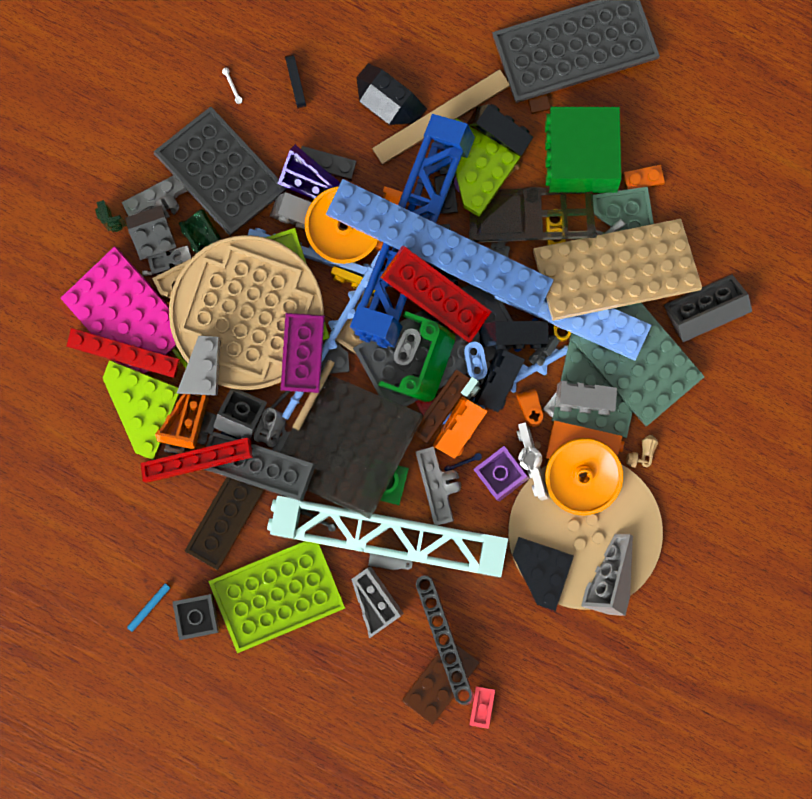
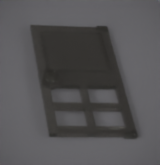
M549 187L499 189L480 217L469 211L470 232L468 239L474 242L597 238L593 192H549ZM566 194H585L586 209H567ZM541 195H560L561 209L542 210ZM586 215L587 231H568L567 216ZM561 216L562 232H543L542 217Z

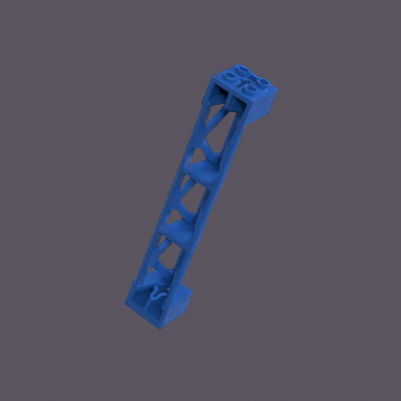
M435 114L431 115L424 133L423 142L400 198L399 206L405 208L407 202H409L407 210L417 215H422V217L434 223L437 222L461 157H468L475 139L467 123ZM431 140H434V142H432V147L430 149L428 157L425 158ZM450 164L440 193L437 195L429 176ZM418 176L419 179L417 181V186L415 188L414 193L412 194L411 191ZM424 186L430 199L421 197ZM383 242L350 328L355 331L354 334L359 336L360 340L367 343L374 341L377 342L378 346L387 349L388 346L395 348L403 326L398 321L407 297L400 294L395 309L393 308L386 288L390 285L380 277L399 250L394 247L392 250H389L390 245ZM387 258L388 261L386 263L384 271L382 272L381 269L383 267L385 259ZM375 290L371 305L367 308L372 292ZM380 300L387 314L376 311Z

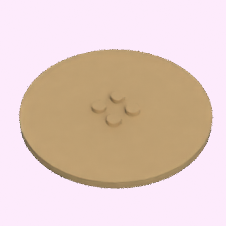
M252 235L221 239L195 254L177 277L169 305L171 332L177 348L187 363L198 336L220 337L218 385L239 390L262 389L281 382L286 313L324 315L320 287L307 264L295 252L283 244L268 238Z
M622 464L623 483L619 495L609 507L596 514L575 515L561 509L552 500L549 493V499L540 500L538 496H534L532 485H534L533 478L526 482L515 499L508 526L509 546L512 555L518 537L574 555L558 605L573 609L591 610L581 606L585 589L589 582L592 583L596 575L595 570L604 561V553L615 534H631L633 536L630 596L646 582L657 564L663 540V526L659 507L646 484L634 472ZM546 466L541 469L544 482ZM586 472L580 473L579 476L584 477Z

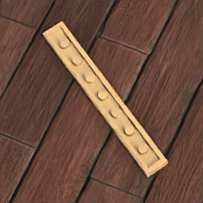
M498 70L373 147L372 150L381 164L384 165L423 141L424 133L432 114L456 120V118H460L510 87L501 70Z

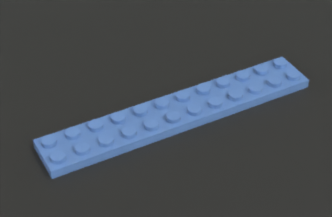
M342 179L326 212L327 216L398 250L405 246L426 263L535 315L539 313L554 280Z

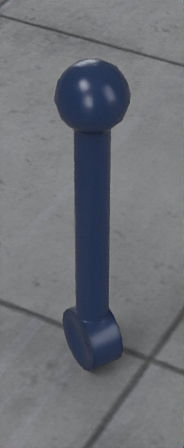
M476 453L474 457L452 466L447 465L444 467V471L452 470L474 460L479 461L482 455Z

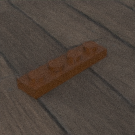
M456 369L412 433L426 443H429L463 394L461 392L470 378Z

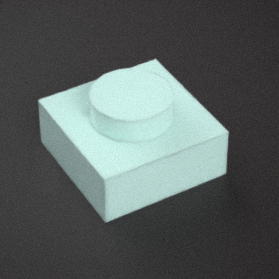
M472 377L461 393L470 400L472 396L475 397L480 391V382Z

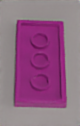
M286 313L281 390L320 393L324 315Z

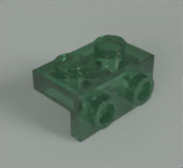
M104 200L97 202L98 208L95 209L98 220L100 219L108 231L118 232L123 230L122 227L127 226L121 215L112 217L110 207Z
M203 209L197 211L187 220L178 223L182 234L187 237L195 253L221 240V237Z

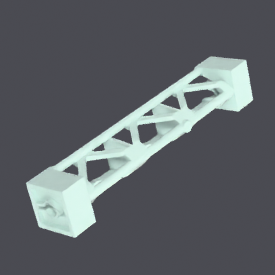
M277 496V499L272 501L271 511L274 512L273 519L269 518L267 530L274 536L499 578L502 576L508 538L314 502H301L282 496ZM301 509L320 513L298 528ZM331 516L347 541L307 534L306 532ZM340 517L358 520L355 539ZM363 521L381 524L378 528L360 539ZM392 528L408 552L366 544L387 529ZM401 528L420 531L417 550L414 549ZM423 532L443 535L420 552ZM453 539L469 561V564L427 555L448 540ZM462 539L482 543L479 564Z

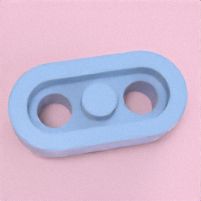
M471 342L464 348L467 372L470 378L473 377L476 380H481L487 374L484 349L480 343ZM472 348H475L477 350L476 355H472L470 353V350ZM475 367L480 368L479 374L474 373Z

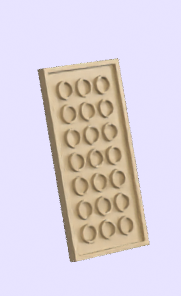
M681 219L533 249L539 273L554 279L546 295L552 321L702 289Z

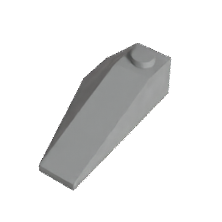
M631 534L614 535L604 553V561L595 570L596 575L592 583L589 582L586 586L582 607L609 615L626 616L631 587L633 540Z

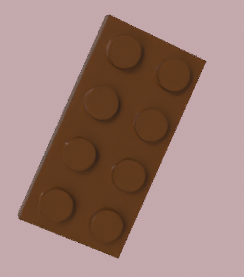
M456 644L465 672L469 678L480 662ZM439 652L402 700L432 725L454 697ZM449 654L446 657L448 664L456 661L455 654ZM456 672L453 675V681L456 683L460 682L463 678L460 672Z

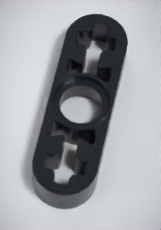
M294 54L287 55L285 60L297 109L306 107Z

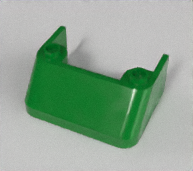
M405 311L402 317L421 323V336L426 340L432 341L419 378L411 375L404 377L399 387L383 381H379L378 386L422 402H430L435 398L455 343V334L450 329L432 320Z

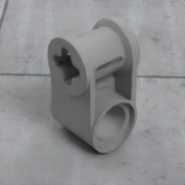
M273 408L264 410L260 422L254 431V440L256 442H264L269 447H274L286 422V419L282 417L283 413Z

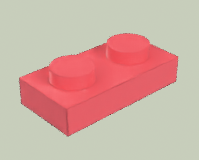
M476 686L470 726L489 729L495 689Z

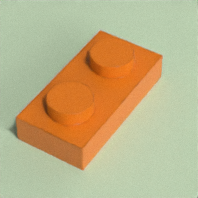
M661 165L623 173L627 190L665 184Z

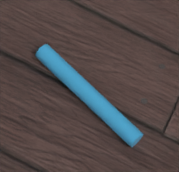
M165 583L127 626L131 632L137 628L171 587Z

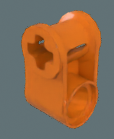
M536 389L516 394L526 423L531 427L539 426L543 420V412ZM532 413H534L535 416H539L536 422L534 421V419H530Z

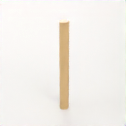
M331 360L327 361L321 372L320 390L335 364ZM310 393L293 425L294 429L300 430L319 393Z

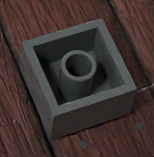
M162 205L125 218L128 231L140 260L177 248Z
M231 388L217 414L214 428L238 439L247 437L251 439L260 422L267 402L239 389Z
M213 594L172 602L179 640L220 632Z

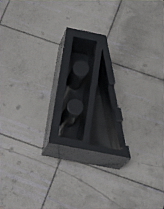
M493 104L477 107L467 124L470 127L474 126L485 136L522 156L533 139V136L529 134L530 131L523 126L519 127L515 124V120L512 117L501 114L499 112L500 109Z

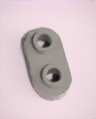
M410 328L402 333L393 355L398 365L405 366L412 361L421 341V335L416 329ZM408 335L414 336L413 342L407 340ZM404 352L407 355L405 360L400 359V353Z

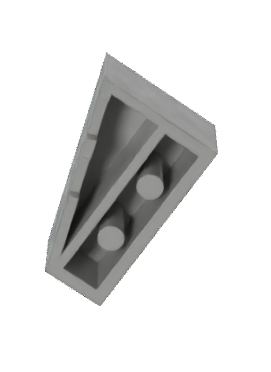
M198 336L176 394L218 395L220 337Z
M561 381L557 384L555 407L560 408V411L572 412V409H579V413L589 414L592 410L599 411L598 414L610 415V412L616 410L617 388L601 385H584V383L570 384L567 381Z

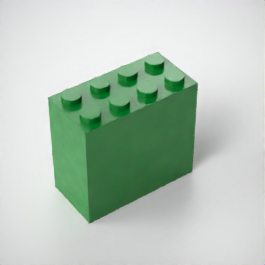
M550 107V113L546 114L545 150H547L545 157V168H547L545 185L549 186V192L618 193L621 182L620 107Z

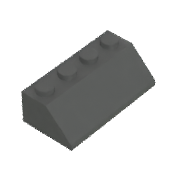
M733 274L702 287L699 291L691 292L664 304V309L682 342L752 312L749 295Z

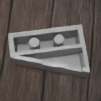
M287 192L282 193L275 200L269 217L305 230V217L312 202Z
M371 566L352 578L369 638L404 614Z

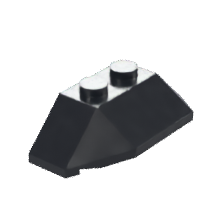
M368 63L356 77L359 103L388 125L412 124L419 120L427 110L413 92L381 68Z

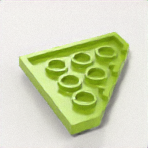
M470 127L475 139L468 157H461L456 170V179L462 197L463 208L480 217L517 165L521 156Z
M109 360L103 381L135 453L154 460L161 442H157L155 433L158 429L160 430L167 416L175 408L179 394H176L179 387Z

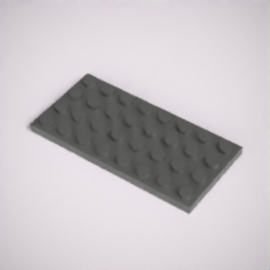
M595 0L492 32L515 103L650 62L660 57L640 0Z
M472 284L462 288V290L492 311L484 323L513 321L503 302L494 299L495 295ZM424 310L415 314L446 327ZM410 319L399 322L403 327L395 348L388 346L386 349L378 346L377 342L370 341V343L363 342L353 348L389 415L412 404L417 399L378 386L379 381L399 387L401 380L406 376L411 375L419 378L432 341L426 340L421 336V341L412 361L405 366L398 365L395 362L393 355L402 333L410 328L416 329L420 333L421 323ZM480 331L477 332L471 342L480 343ZM454 333L455 343L439 388L448 382L456 369L463 374L468 373L464 348L469 343L456 333ZM408 335L407 340L413 342L414 336ZM507 346V349H501V350H506V351H508V350H510L511 348H513V346ZM483 347L485 359L488 362L493 359L496 348ZM472 348L470 350V353L472 355H476L477 350L475 348ZM404 352L399 355L402 360H405L407 357Z

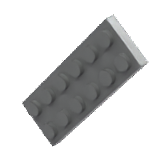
M212 432L206 447L238 439ZM251 444L253 458L204 469L302 502L316 465Z

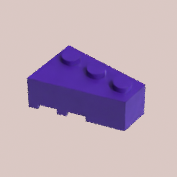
M295 144L289 150L278 184L315 199L322 192L330 188L339 187L340 182Z

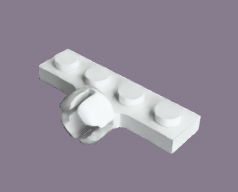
M526 422L518 424L519 431H517L519 441H523L524 448L518 456L519 464L528 471L529 477L533 478L534 485H532L534 496H538L540 500L549 499L540 467L542 455L534 446L529 425Z

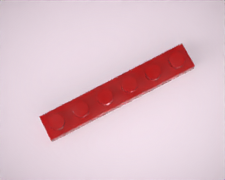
M71 328L66 347L172 378H176L181 360L75 328Z
M247 437L141 463L143 482L148 483L253 458L251 441Z

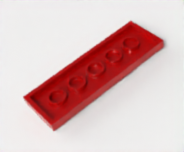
M405 246L399 249L380 277L468 343H471L492 312Z

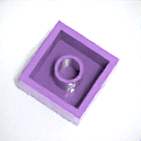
M505 446L474 468V471L499 502L530 479Z

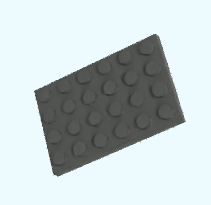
M209 107L154 151V155L229 236H232L287 190L286 187L278 184L279 179L212 107Z

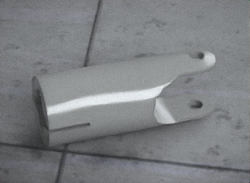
M370 553L368 566L389 570H409L412 568L413 562Z

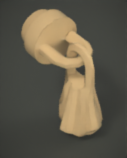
M652 435L646 436L642 440V459H638L637 452L628 453L626 464L629 467L635 468L637 462H639L644 467H649L658 445L657 439ZM646 456H649V461L645 460Z

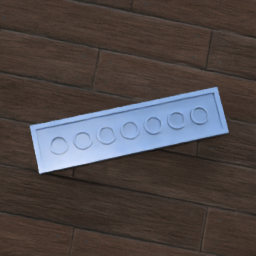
M497 296L494 298L636 361L651 328V324L614 308L552 321L546 298L537 315Z

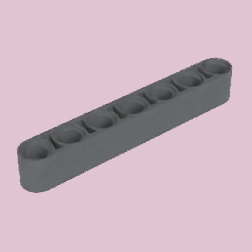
M421 576L416 581V588L452 692L458 703L464 706L469 705L473 701L474 695L435 583L429 576ZM424 581L430 582V587L427 590L421 589V584ZM430 599L437 601L434 608L427 607V602ZM442 617L443 624L439 627L434 626V619ZM444 635L450 638L447 645L440 644V638ZM449 654L456 655V661L452 664L446 662V657ZM456 672H460L463 678L460 682L456 683L453 681V675ZM462 691H468L469 698L466 701H460L459 694Z

